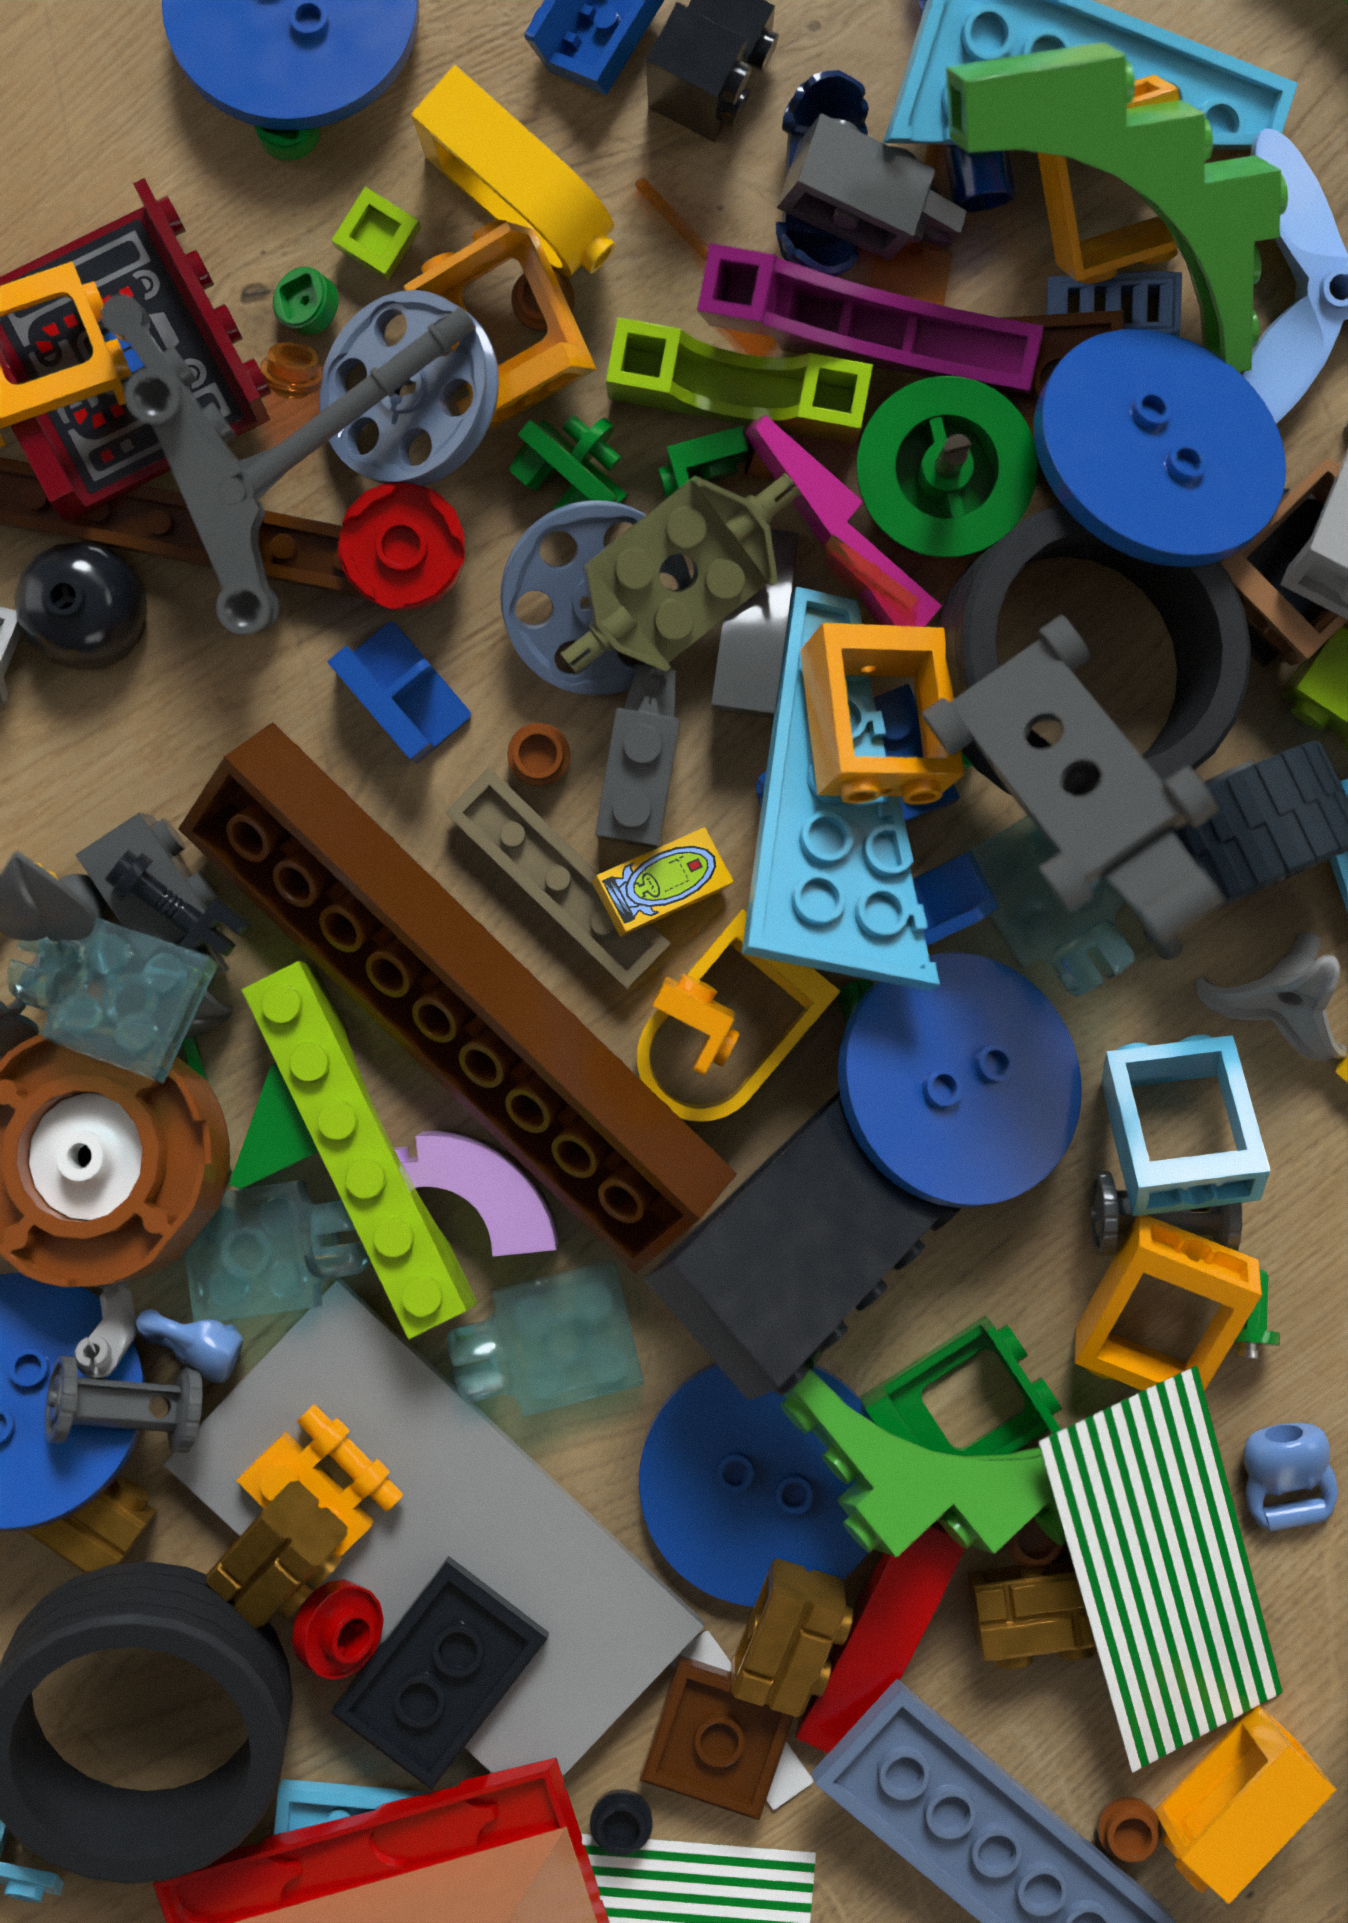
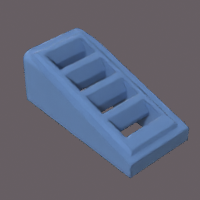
M1148 271L1117 273L1116 276L1109 280L1093 284L1076 282L1070 276H1049L1047 279L1046 315L1067 314L1068 294H1079V313L1094 312V294L1105 295V311L1121 310V295H1132L1131 323H1125V329L1155 330L1176 336L1180 334L1182 272ZM1148 296H1158V322H1147Z

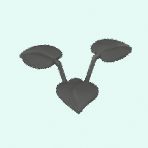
M20 851L13 853L0 872V932L22 941L44 939L15 1000L7 1006L0 1001V1057H4L7 1052L22 1042L39 1035L37 1024L20 1013L25 1009L55 944L65 950L82 951L89 948L91 942L99 940L110 993L114 997L121 999L114 1006L113 1017L121 1025L137 1034L158 1040H182L197 1037L214 1030L228 1020L232 1014L233 1006L221 1004L200 986L171 974H143L130 979L124 985L119 977L111 940L113 925L102 921L106 901L90 876L69 874L57 879Z

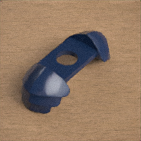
M832 70L814 74L796 89L794 96L785 109L782 122V130L788 134L785 181L799 141L821 113L832 119L846 120L854 124L861 133L868 134L865 120L869 108L867 101L864 99L866 93L861 82L840 70ZM783 212L782 222H776L778 244L781 255L786 261L837 277L850 270L859 258L858 246L788 213Z

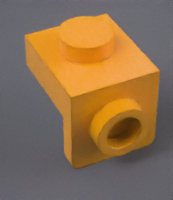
M683 974L679 982L666 976L654 998L652 1006L707 1034L693 1062V1071L705 1076L712 1062L723 1067L740 1032L730 1028L735 1019L734 1011L714 1001L717 990L687 974Z

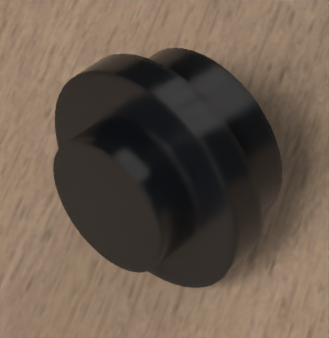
M626 1789L612 1790L601 1796L595 1803L590 1817V1829L596 1843L605 1851L616 1855L631 1854L642 1848L651 1835L653 1827L652 1811L646 1800L636 1792Z

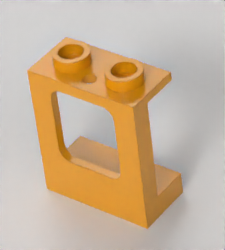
M497 220L479 228L472 235L474 242L457 253L446 252L429 259L421 267L423 274L404 285L405 290H419L437 294L467 311L463 303L462 293L468 284L510 259L515 258L520 263L547 323V334L538 343L504 363L497 365L499 378L498 397L492 421L489 425L491 429H495L597 370L535 229L507 222L506 220ZM459 342L451 347V353L456 349ZM465 384L470 395L456 402L461 415L469 409L473 400V391L470 384Z
M73 261L0 286V317L57 297H69L76 304L93 347V355L85 363L20 385L8 382L0 365V429L110 390L114 391L119 406L126 404L125 392L120 380L130 377L132 374L118 339L104 341L98 323L103 321L102 308L104 304L95 282L92 281L82 285ZM0 431V447H3L6 444Z

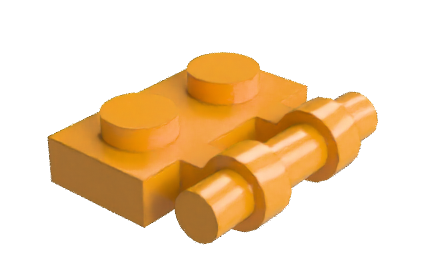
M314 1403L296 1421L313 1440L303 1449L285 1431L236 1481L265 1509L290 1481L298 1480L319 1499L318 1506L320 1508L327 1507L348 1526V1535L334 1550L341 1557L371 1528L374 1522L359 1503L369 1495L387 1512L404 1494L387 1477L390 1470L378 1458L371 1461L346 1436L350 1432L346 1425L338 1417L331 1420ZM327 1454L353 1479L344 1489L318 1464Z

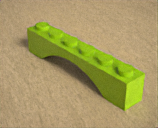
M297 961L241 989L408 1340L477 1305L478 1301L452 1247L436 1225L414 1188L382 1125L358 1069L343 1021L316 965Z

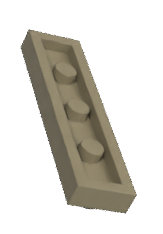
M489 767L445 812L626 989L671 944L652 924L620 938L592 884V880L599 873Z

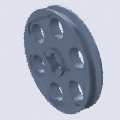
M406 290L385 295L362 308L344 326L327 356L320 382V412L347 393L345 388L346 377L354 366L364 364L368 377L371 374V369L374 367L376 369L380 368L426 333L429 325L432 323L436 325L459 306L434 293ZM467 311L466 313L475 324L476 329L462 338L452 353L443 357H437L395 389V394L392 397L386 396L328 440L333 450L348 467L381 484L387 482H406V484L425 486L445 478L464 464L484 438L492 421L498 397L499 378L497 360L490 339L483 327ZM404 314L407 321L405 335L399 343L388 347L385 342L386 327L391 319L397 315ZM413 382L416 383L413 395L404 394L403 397L400 396L403 385L408 386L412 385ZM463 384H470L473 391V400L469 409L464 414L453 417L449 408L453 392ZM375 422L379 429L378 442L373 450L361 455L357 446L358 435L367 424ZM428 433L432 440L430 455L422 464L413 466L409 459L411 443L419 435Z
M590 500L571 503L557 508L537 520L526 530L512 549L501 581L500 601L504 624L509 638L521 659L532 671L550 684L584 695L614 694L630 689L638 664L649 665L645 662L636 664L626 663L619 658L618 651L615 648L610 652L606 650L580 671L578 675L576 673L564 672L555 664L556 651L562 644L567 641H577L591 630L588 626L592 621L590 607L588 604H580V598L588 596L583 565L605 549L603 541L609 527L619 522H627L634 525L646 515L645 513L633 507L611 501ZM563 531L569 533L575 539V554L569 562L563 565L554 566L548 564L540 556L542 540L552 532ZM673 554L664 560L660 573H667L673 576L677 589L687 586L691 581V575L683 555ZM530 591H540L546 594L552 602L548 618L538 624H527L516 615V604L519 598Z

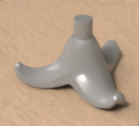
M1308 932L1299 933L1296 936L1291 953L1279 960L1263 977L1248 984L1222 987L1210 983L1204 976L1196 979L1197 994L1200 1000L1213 1012L1227 1018L1239 1020H1272L1287 1042L1298 1053L1309 1059L1327 1062L1333 1058L1341 1060L1347 1056L1346 1047L1334 1041L1326 1012V1007L1334 994L1339 980V963L1334 956L1330 955L1322 956L1316 960L1321 945V940L1318 936Z

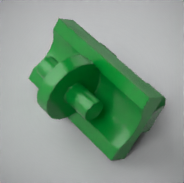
M572 415L562 429L577 442L576 446L546 419L541 420L538 424L533 420H529L517 434L525 443L519 449L509 471L524 485L533 491H540L556 470L572 483L571 487L554 506V510L571 503L590 500H603L622 504L629 496L625 490L591 461L594 457L608 471H611L622 458L606 443L614 432L615 426L605 417L589 428L577 416Z

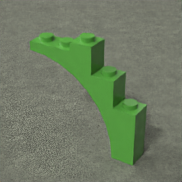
M1104 42L946 67L949 138L967 152L1022 149L1071 157L1116 175L1130 185L1164 222L1187 264L1200 308L1203 347L1222 358L1226 364H1230L1238 372L1252 370V347L1258 344L1260 335L1258 317L1253 309V285L1258 283L1261 276L1260 254L1254 242L1280 237V215L1285 213L1288 205V189L1286 181L1281 175L1282 170L1256 155L1205 163V160L1211 157L1213 149L1210 123L1205 118V113L1182 100L1127 109L1126 104H1130L1133 101L1135 93V79L1132 66L1126 60V54Z
M809 1369L806 1376L794 1388L784 1394L786 1400L780 1406L786 1416L804 1434H808L811 1430L827 1448L821 1454L822 1459L843 1483L848 1485L852 1480L854 1481V1484L836 1501L849 1516L843 1522L844 1527L852 1538L867 1552L870 1553L875 1548L883 1553L898 1557L943 1513L945 1515L940 1519L941 1525L950 1537L964 1549H968L971 1546L995 1554L1033 1517L1041 1530L1059 1546H1062L1064 1543L1067 1544L1040 1446L1004 1455L958 1456L930 1451L887 1433L854 1411L812 1369ZM1130 1394V1395H1129L1128 1397H1126L1125 1399H1127V1398H1129V1397H1131V1396H1133V1395H1135V1394Z

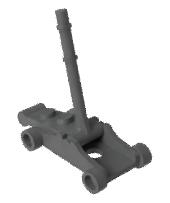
M115 295L104 303L102 320L105 327L120 340L129 342L146 366V369H141L133 374L126 384V404L135 417L154 427L223 590L217 598L216 611L218 619L225 628L241 635L256 633L272 626L279 617L281 608L279 597L274 589L268 585L258 545L259 530L266 515L259 499L295 465L386 396L392 397L395 394V389L444 352L446 354L450 353L453 345L476 329L475 324L461 306L436 325L433 323L429 325L426 333L380 368L376 369L374 367L371 369V374L276 447L239 460L227 444L236 434L213 402L205 408L201 407L187 387L195 382L197 378L174 346L164 352L149 333L150 318L147 311L132 297L127 295Z
M1060 615L1038 630L1041 639L948 703L943 697L921 712V715L950 756L973 741L1005 784L1015 801L1033 821L1041 835L1059 853L1038 867L1053 893L1070 914L1094 898L1090 889L1100 883L1097 877L1100 875L1133 909L1143 927V934L1146 940L1153 944L1158 955L1164 960H1171L1176 958L1182 951V944L1177 934L1221 905L1224 901L1208 876L1196 866L1168 827L1173 825L1177 830L1188 822L1189 825L1196 828L1218 813L1219 808L1206 786L1188 766L1183 767L1163 782L1158 778L1072 673V671L1090 660L1091 655L1073 626L1064 616ZM1043 720H1055L1064 725V733L1054 746L1047 749H1036L1027 744V735L1035 724Z

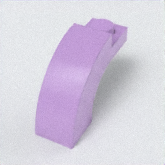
M441 1130L422 1131L415 1136L417 1157H409L408 1147H394L414 1188L436 1187L446 1189L463 1197L474 1206L487 1226L491 1240L492 1257L557 1249L559 1244L557 1225L546 1196L530 1173L516 1159L499 1147L471 1135Z

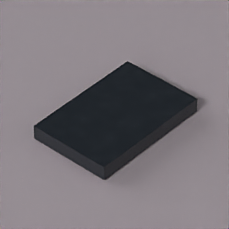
M448 1556L382 1641L372 1657L336 1701L330 1713L432 1790L546 1642L549 1632Z

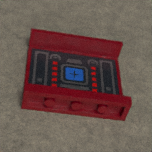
M145 178L133 183L143 207L0 277L1 286L73 261L81 284L84 285L94 281L103 304L115 295H127L132 297L147 311L150 318L149 333L163 352L172 346L176 348L197 378L195 382L187 387L202 408H205L212 402L215 404L236 434L234 438L271 420L262 398L272 394L258 364L254 358L242 363L233 344L243 340V337L225 303L213 308L204 291L214 286L207 268L196 249L187 254L183 252L176 236L186 232L172 202L168 195L156 201ZM57 297L0 317V365L6 380L11 384H24L85 363L93 355V347L76 304L69 297ZM103 321L98 323L105 342L118 339L132 375L141 369H146V366L129 342L120 340L105 327ZM131 376L120 380L124 392ZM113 390L10 425L49 502L65 523L172 470L154 427L135 417L127 407V404L119 406Z

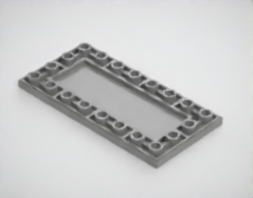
M341 1278L320 1297L202 1422L188 1453L174 1452L164 1463L176 1477L240 1536L264 1509L236 1481L238 1477L285 1431L304 1449L313 1438L296 1421L314 1403L331 1420L338 1417L350 1430L346 1436L371 1461L378 1458L390 1470L387 1477L404 1494L387 1512L369 1495L359 1503L374 1522L371 1528L341 1556L343 1560L320 1585L322 1586L329 1581L346 1579L370 1590L381 1604L384 1618L382 1636L377 1648L448 1556L549 1632L546 1642L465 1746L491 1773L557 1757L562 1776H564L704 1628V1620ZM328 1454L318 1462L343 1489L353 1480ZM307 1581L305 1582L313 1591L315 1590Z

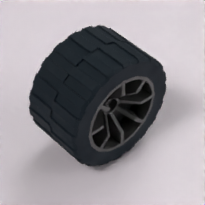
M1312 741L1258 763H1255L1254 760L1242 763L1204 781L1203 784L1215 800L1219 812L1196 828H1193L1188 822L1177 830L1173 825L1168 827L1196 866L1208 876L1224 901L1221 905L1207 913L1210 914L1348 851V797L1323 745Z

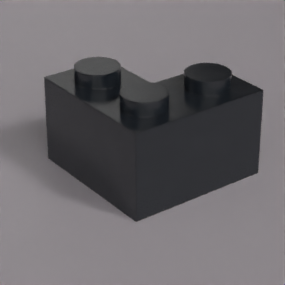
M691 0L688 7L676 2L646 60L648 108L713 142L716 141L724 123L734 127L749 98L750 91L745 89L751 71L754 67L763 71L777 45L779 34L773 31L775 5L765 0Z

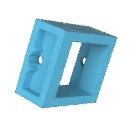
M1193 1035L1176 1043L1152 1046L1146 1043H1130L1117 1050L1106 1051L1101 1085L1132 1216L1261 1200L1270 1168L1233 1035L1215 1038L1208 1035ZM1217 1076L1237 1151L1149 1162L1131 1087Z

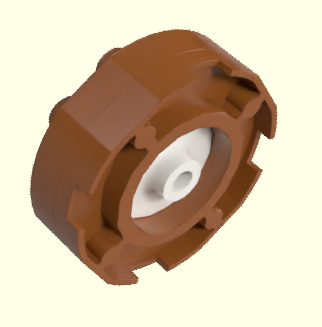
M102 1027L74 1028L56 1033L48 1031L22 1042L7 1052L0 1061V1255L24 1276L42 1283L61 1287L102 1286L135 1281L161 1271L177 1261L219 1209L229 1175L230 1142L223 1110L208 1081L160 1041L144 1035Z

